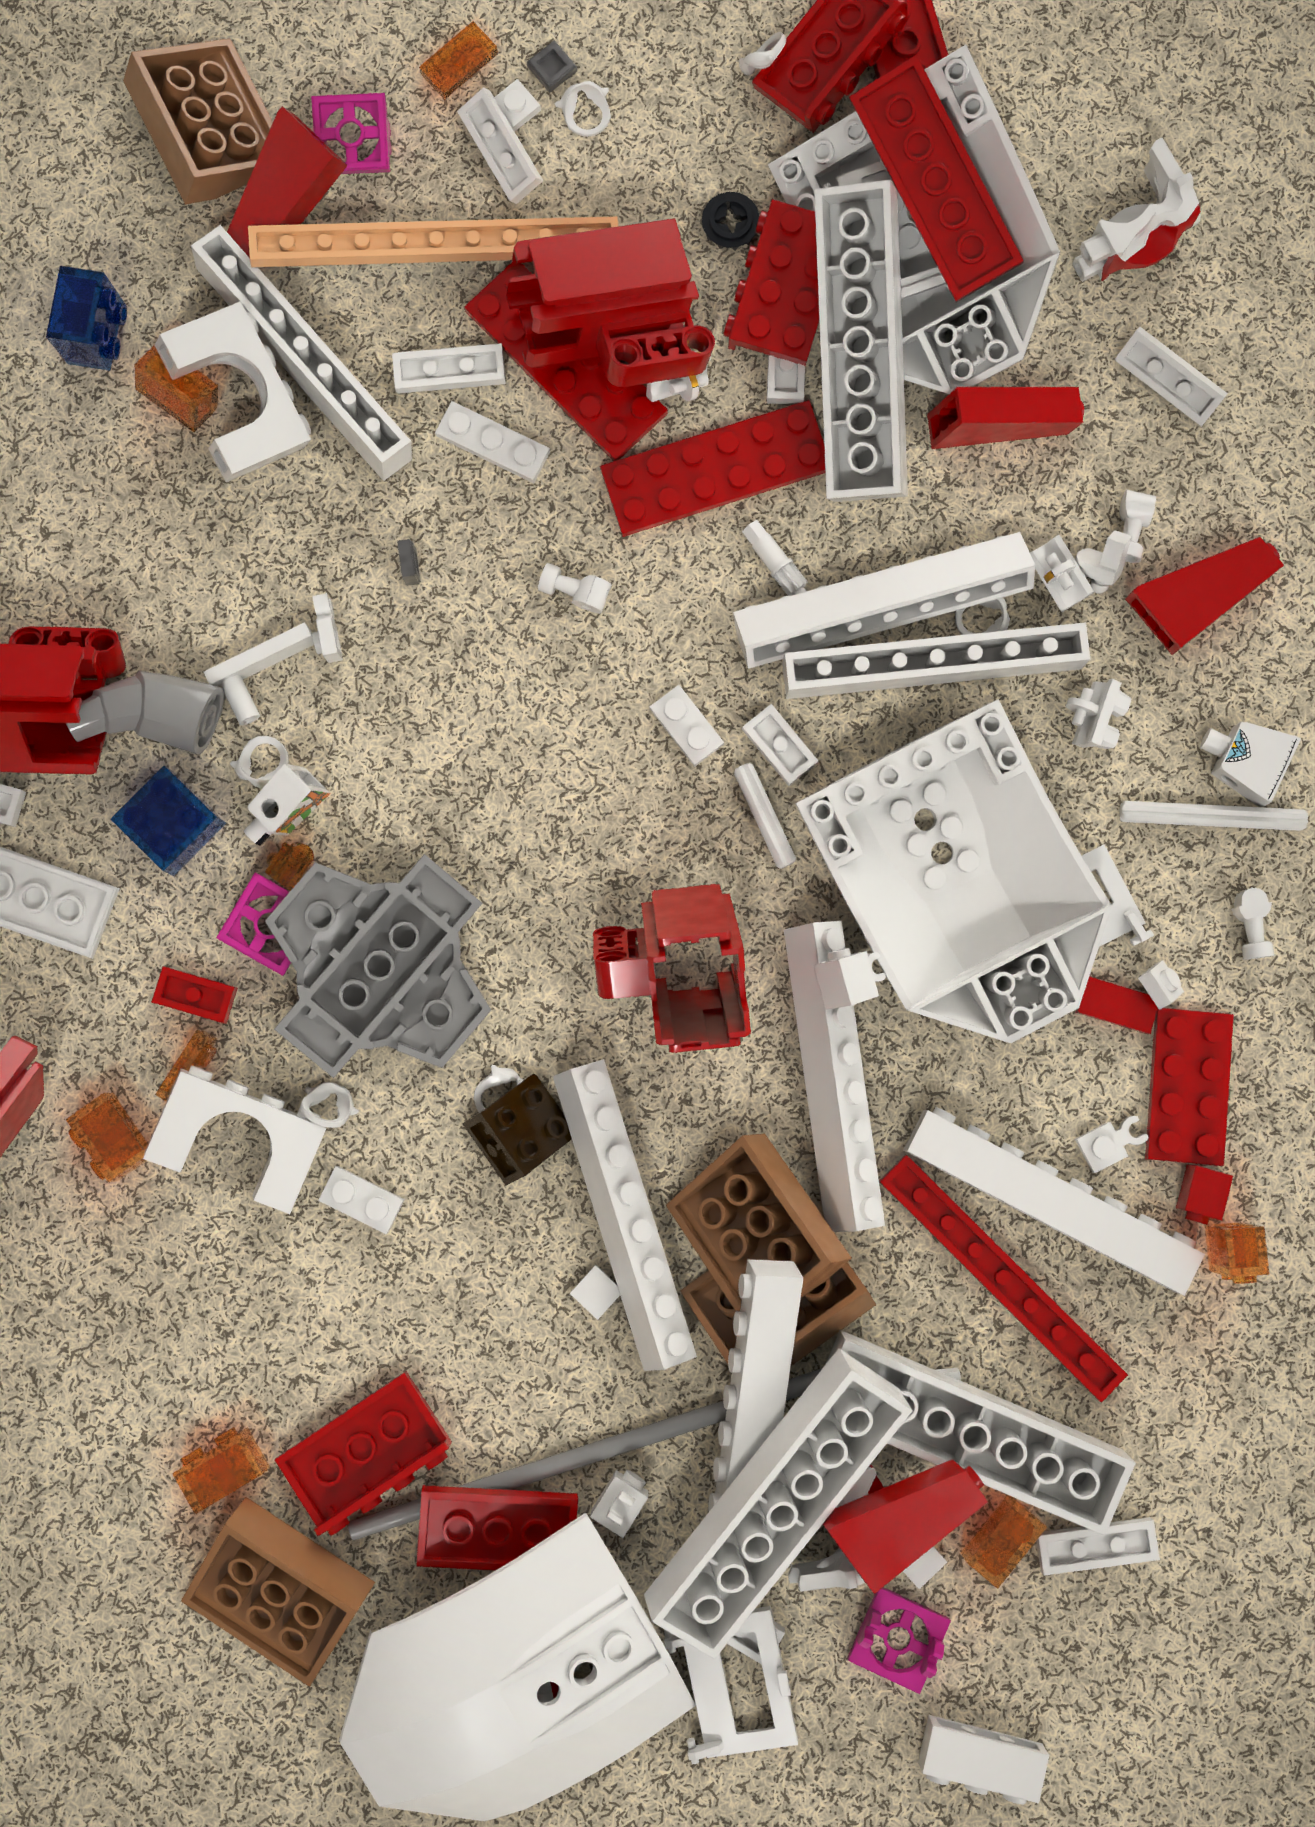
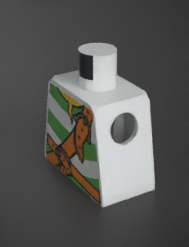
M284 763L248 805V810L256 818L246 827L244 833L259 846L271 834L288 836L331 793L305 767ZM277 805L279 807L278 814L273 810Z

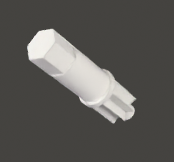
M758 520L748 524L742 533L752 544L754 551L770 570L771 576L775 578L785 593L789 596L807 592L804 587L808 581L795 566L793 560L786 556Z

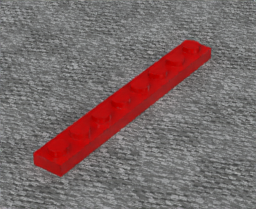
M906 1154L879 1180V1183L1098 1401L1102 1403L1128 1376Z

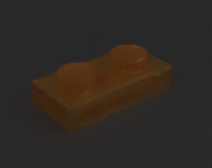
M472 21L419 67L420 73L445 100L498 55L497 46Z
M196 1030L155 1095L167 1101L181 1068L189 1071L191 1065L205 1068L216 1054L217 1049L213 1045L217 1038L204 1030Z

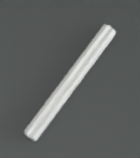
M1124 801L1119 809V816L1122 822L1296 831L1306 829L1308 824V813L1304 809Z

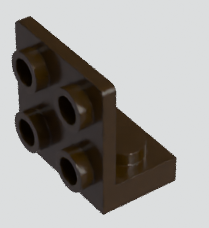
M536 1074L530 1075L490 1106L462 1123L505 1185L526 1176L572 1140L564 1113Z

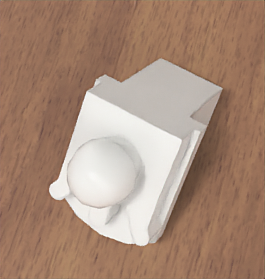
M1114 530L1107 538L1103 552L1091 548L1082 549L1077 552L1075 561L1080 566L1083 574L1092 579L1091 587L1096 594L1107 591L1109 585L1112 586L1121 576L1132 536Z

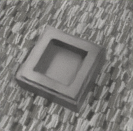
M555 40L527 61L529 70L549 93L577 72V66Z
M410 539L399 540L397 543L402 578L406 586L417 585L421 582L417 550Z

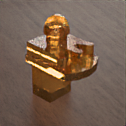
M284 842L279 852H271L267 855L266 864L268 868L264 873L291 891L314 860L313 850L305 843L295 842L289 845Z

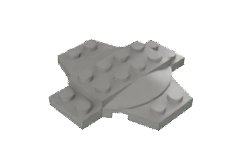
M425 854L400 883L369 884L315 862L265 920L297 971L299 1000L274 1030L333 1078L358 1049H374L383 1046L394 1048L399 1052L443 1068L491 1011L460 960L461 945L458 934L460 929L483 903Z

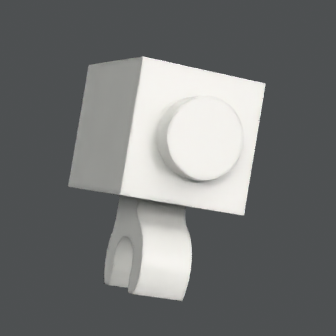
M849 947L827 953L828 961L813 965L825 1010L851 1006L878 997L879 994L875 982L886 978L885 973L875 974L872 970V962L881 958L880 953L867 954V951L851 954Z
M616 1470L593 1506L590 1517L624 1538L648 1499L649 1491L644 1488L646 1482L632 1471L626 1470L623 1475Z

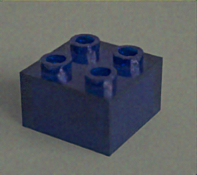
M60 266L46 338L67 364L111 371L112 360H117L120 355V340L117 338L119 325H124L126 322L127 306L104 272Z
M165 765L110 819L163 872L175 876L226 824L201 797Z

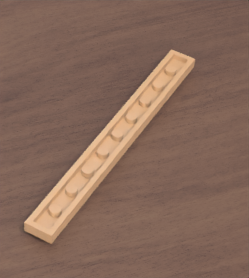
M618 217L248 226L251 267L512 260L513 249L518 241L618 227Z

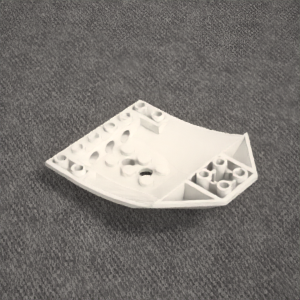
M966 44L924 70L1024 263L957 303L946 284L901 300L904 380L950 394L957 387H973L1024 359L1060 254L1039 201ZM855 111L769 163L768 166L786 203L815 212L814 189L824 188L823 185L826 183H830L831 187L838 186L837 176L879 162L881 159ZM897 191L900 275L903 279L934 268L937 265L915 223L910 220L908 210Z
M999 699L892 751L795 803L873 953H880L881 958L877 959L906 1010L1004 1042L1013 1043L1079 1008L1113 904L1109 902L1050 802ZM920 809L929 810L934 818L932 827L926 831L920 830L914 821L915 815ZM938 842L947 843L952 850L950 860L944 864L936 863L931 856V850Z
M584 1513L516 1559L479 1581L405 1619L373 1633L370 1630L339 1741L379 1807L489 1821L525 1810L593 1775L642 1744L695 1707L696 1704L633 1590L588 1515ZM583 1662L593 1663V1669L587 1677L583 1679L574 1677V1670L579 1664ZM546 1682L556 1683L559 1691L552 1701L541 1702L537 1699V1692L541 1685Z

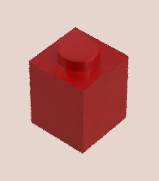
M1187 1164L1176 1209L1186 1211L1185 1219L1208 1225L1210 1218L1222 1221L1233 1175Z

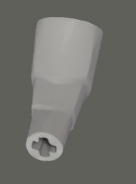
M138 670L135 676L94 690L91 697L82 701L79 711L80 723H66L77 742L103 732L112 734L134 730L138 736L199 755L208 747L219 722L224 704V691L221 687L200 681Z

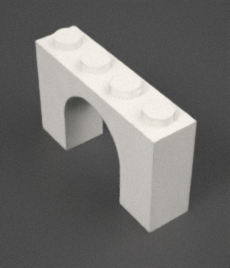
M241 301L161 333L154 345L172 380L208 365L227 364L240 369L254 382L260 396L261 406L258 418L242 428L214 439L208 448L225 482H229L305 448L311 440L309 436L311 429L307 419L303 414H298L292 402L294 397L289 384L285 380L280 379L275 369V357L267 345L263 346L257 334L259 329L256 319L252 313L246 312Z
M191 1065L189 1071L181 1068L144 1152L143 1159L180 1173L198 1131L208 1120L226 1112L248 1114L262 1123L270 1137L269 1157L253 1192V1200L290 1214L326 1127L309 1121L303 1115L301 1108H299L298 1113L284 1109L285 1102L278 1098L263 1094L262 1099H258L248 1095L249 1088L240 1083L227 1080L226 1085L212 1081L213 1073L193 1065Z

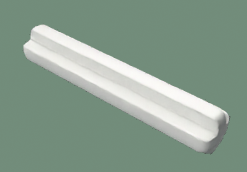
M747 763L735 769L734 775L776 866L780 869L793 864L796 857L753 764Z

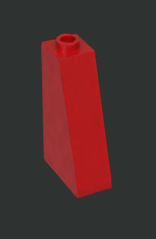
M282 106L275 116L227 233L250 258L248 226L302 224L348 165L298 116Z
M957 387L927 414L931 449L1068 435L1084 423V404L1080 400L1079 387Z
M1258 537L1141 584L1132 590L1125 600L1170 654L1174 655L1274 575L1284 564L1280 560L1277 549L1272 544L1265 543L1261 537Z
M951 1459L835 1508L822 1525L863 1581L875 1594L987 1504L988 1501L979 1490L984 1486V1483L970 1466L963 1469L957 1462Z

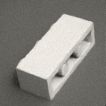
M928 1715L918 1763L922 1774H925L926 1778L934 1783L948 1785L949 1781L964 1784V1787L973 1793L986 1795L988 1791L1003 1794V1798L1010 1802L1024 1805L1026 1801L1035 1803L1040 1801L1049 1754L1042 1743Z

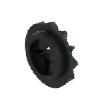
M721 193L713 197L705 206L702 214V228L706 233L708 241L711 240L717 244L719 249L726 247L736 251L740 246L749 245L753 237L758 234L756 233V227L760 216L754 202L741 193ZM727 209H730L735 220L741 221L736 223L734 233H731L727 224L721 225L720 223L726 220Z

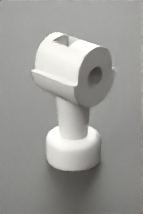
M1127 489L1123 494L1119 508L1120 518L1124 521L1123 533L1132 536L1125 560L1130 563H1138L1141 561L1143 546L1137 542L1142 527L1147 528L1150 525L1155 510L1156 496Z
M546 563L539 580L538 591L552 595L557 589L572 596V603L575 606L601 614L612 584L596 575H588L582 580L561 575L560 567Z
M1250 888L1237 894L1234 899V908L1231 909L1233 915L1244 923L1249 944L1242 946L1243 960L1275 956L1272 942L1264 941L1263 917L1271 910L1272 902H1268L1266 893L1259 888Z

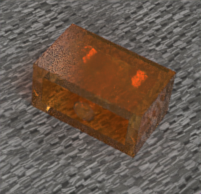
M155 346L134 364L135 389L195 433L217 409L218 385L199 370L172 380Z
M102 1093L66 1119L71 1127L68 1131L71 1139L79 1148L85 1147L93 1159L90 1161V1166L100 1179H106L108 1182L119 1181L147 1161L143 1159L148 1143L114 1093Z
M1245 1222L1204 1225L1209 1271L1220 1274L1222 1280H1232L1236 1284L1257 1282V1275L1270 1274L1264 1226Z
M232 1427L214 1438L213 1440L217 1446L204 1453L202 1448L199 1447L180 1458L183 1466L172 1474L194 1514L199 1513L261 1476L270 1468L248 1427L238 1433L235 1427Z
M1007 1495L962 1550L961 1555L967 1564L998 1589L1047 1526L1019 1500Z

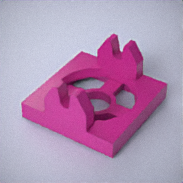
M385 93L311 96L313 132L326 145L327 141L338 140L346 149L345 163L348 166L342 174L390 172V155L392 153L390 142L391 129L387 118ZM355 107H360L370 113L377 126H363L356 119ZM339 108H343L344 118L338 122L336 127L327 128L326 122L330 115ZM347 123H355L360 127V137L354 143H346L341 139V128ZM365 139H378L372 154L364 160L358 161L357 148L362 145Z
M255 872L216 938L284 976L291 962L283 949L270 953L261 951L267 939H274L275 937L274 935L263 934L258 928V921L262 915L272 913L288 895L289 891ZM262 896H278L271 909L259 912L248 906L253 900ZM242 916L254 922V929L257 934L251 944L246 942L241 932L240 920Z
M883 1587L874 1594L847 1657L848 1661L920 1694L927 1677L932 1678L936 1675V1664L938 1659L942 1660L945 1647L943 1639L951 1620L936 1611ZM904 1610L899 1622H894L889 1626L881 1623V1617L887 1611ZM915 1615L922 1620L927 1629L928 1645L914 1639V1634L910 1627ZM895 1627L906 1629L910 1635L909 1644L900 1650L893 1649L887 1640L888 1633ZM874 1634L883 1638L884 1645L887 1648L882 1662L877 1660L871 1650ZM908 1651L923 1657L909 1668H893L898 1655L905 1654Z

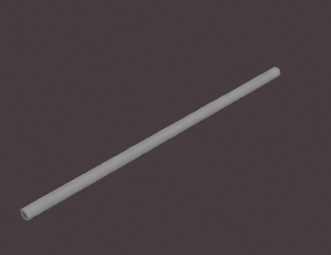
M822 1369L789 1379L786 1401L800 1397ZM723 1401L457 1487L512 1490L725 1421L727 1409L724 1408ZM421 1498L351 1520L348 1524V1529L352 1540L354 1541L419 1520Z

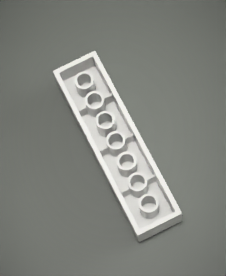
M890 180L814 189L827 499L834 502L908 497L897 189Z
M839 1331L827 1362L838 1348L898 1387L913 1410L887 1444L936 1465L953 1459L963 1469L970 1466L980 1477L984 1485L1094 1532L1106 1535L1136 1464L1123 1449L847 1332Z
M838 1348L644 1593L651 1621L715 1659L912 1413L913 1410L900 1389Z

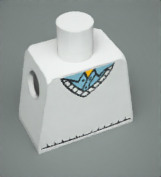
M1240 722L1232 727L1228 736L1209 728L1202 739L1200 749L1218 757L1211 772L1213 776L1255 805L1264 807L1272 803L1301 738L1248 722Z

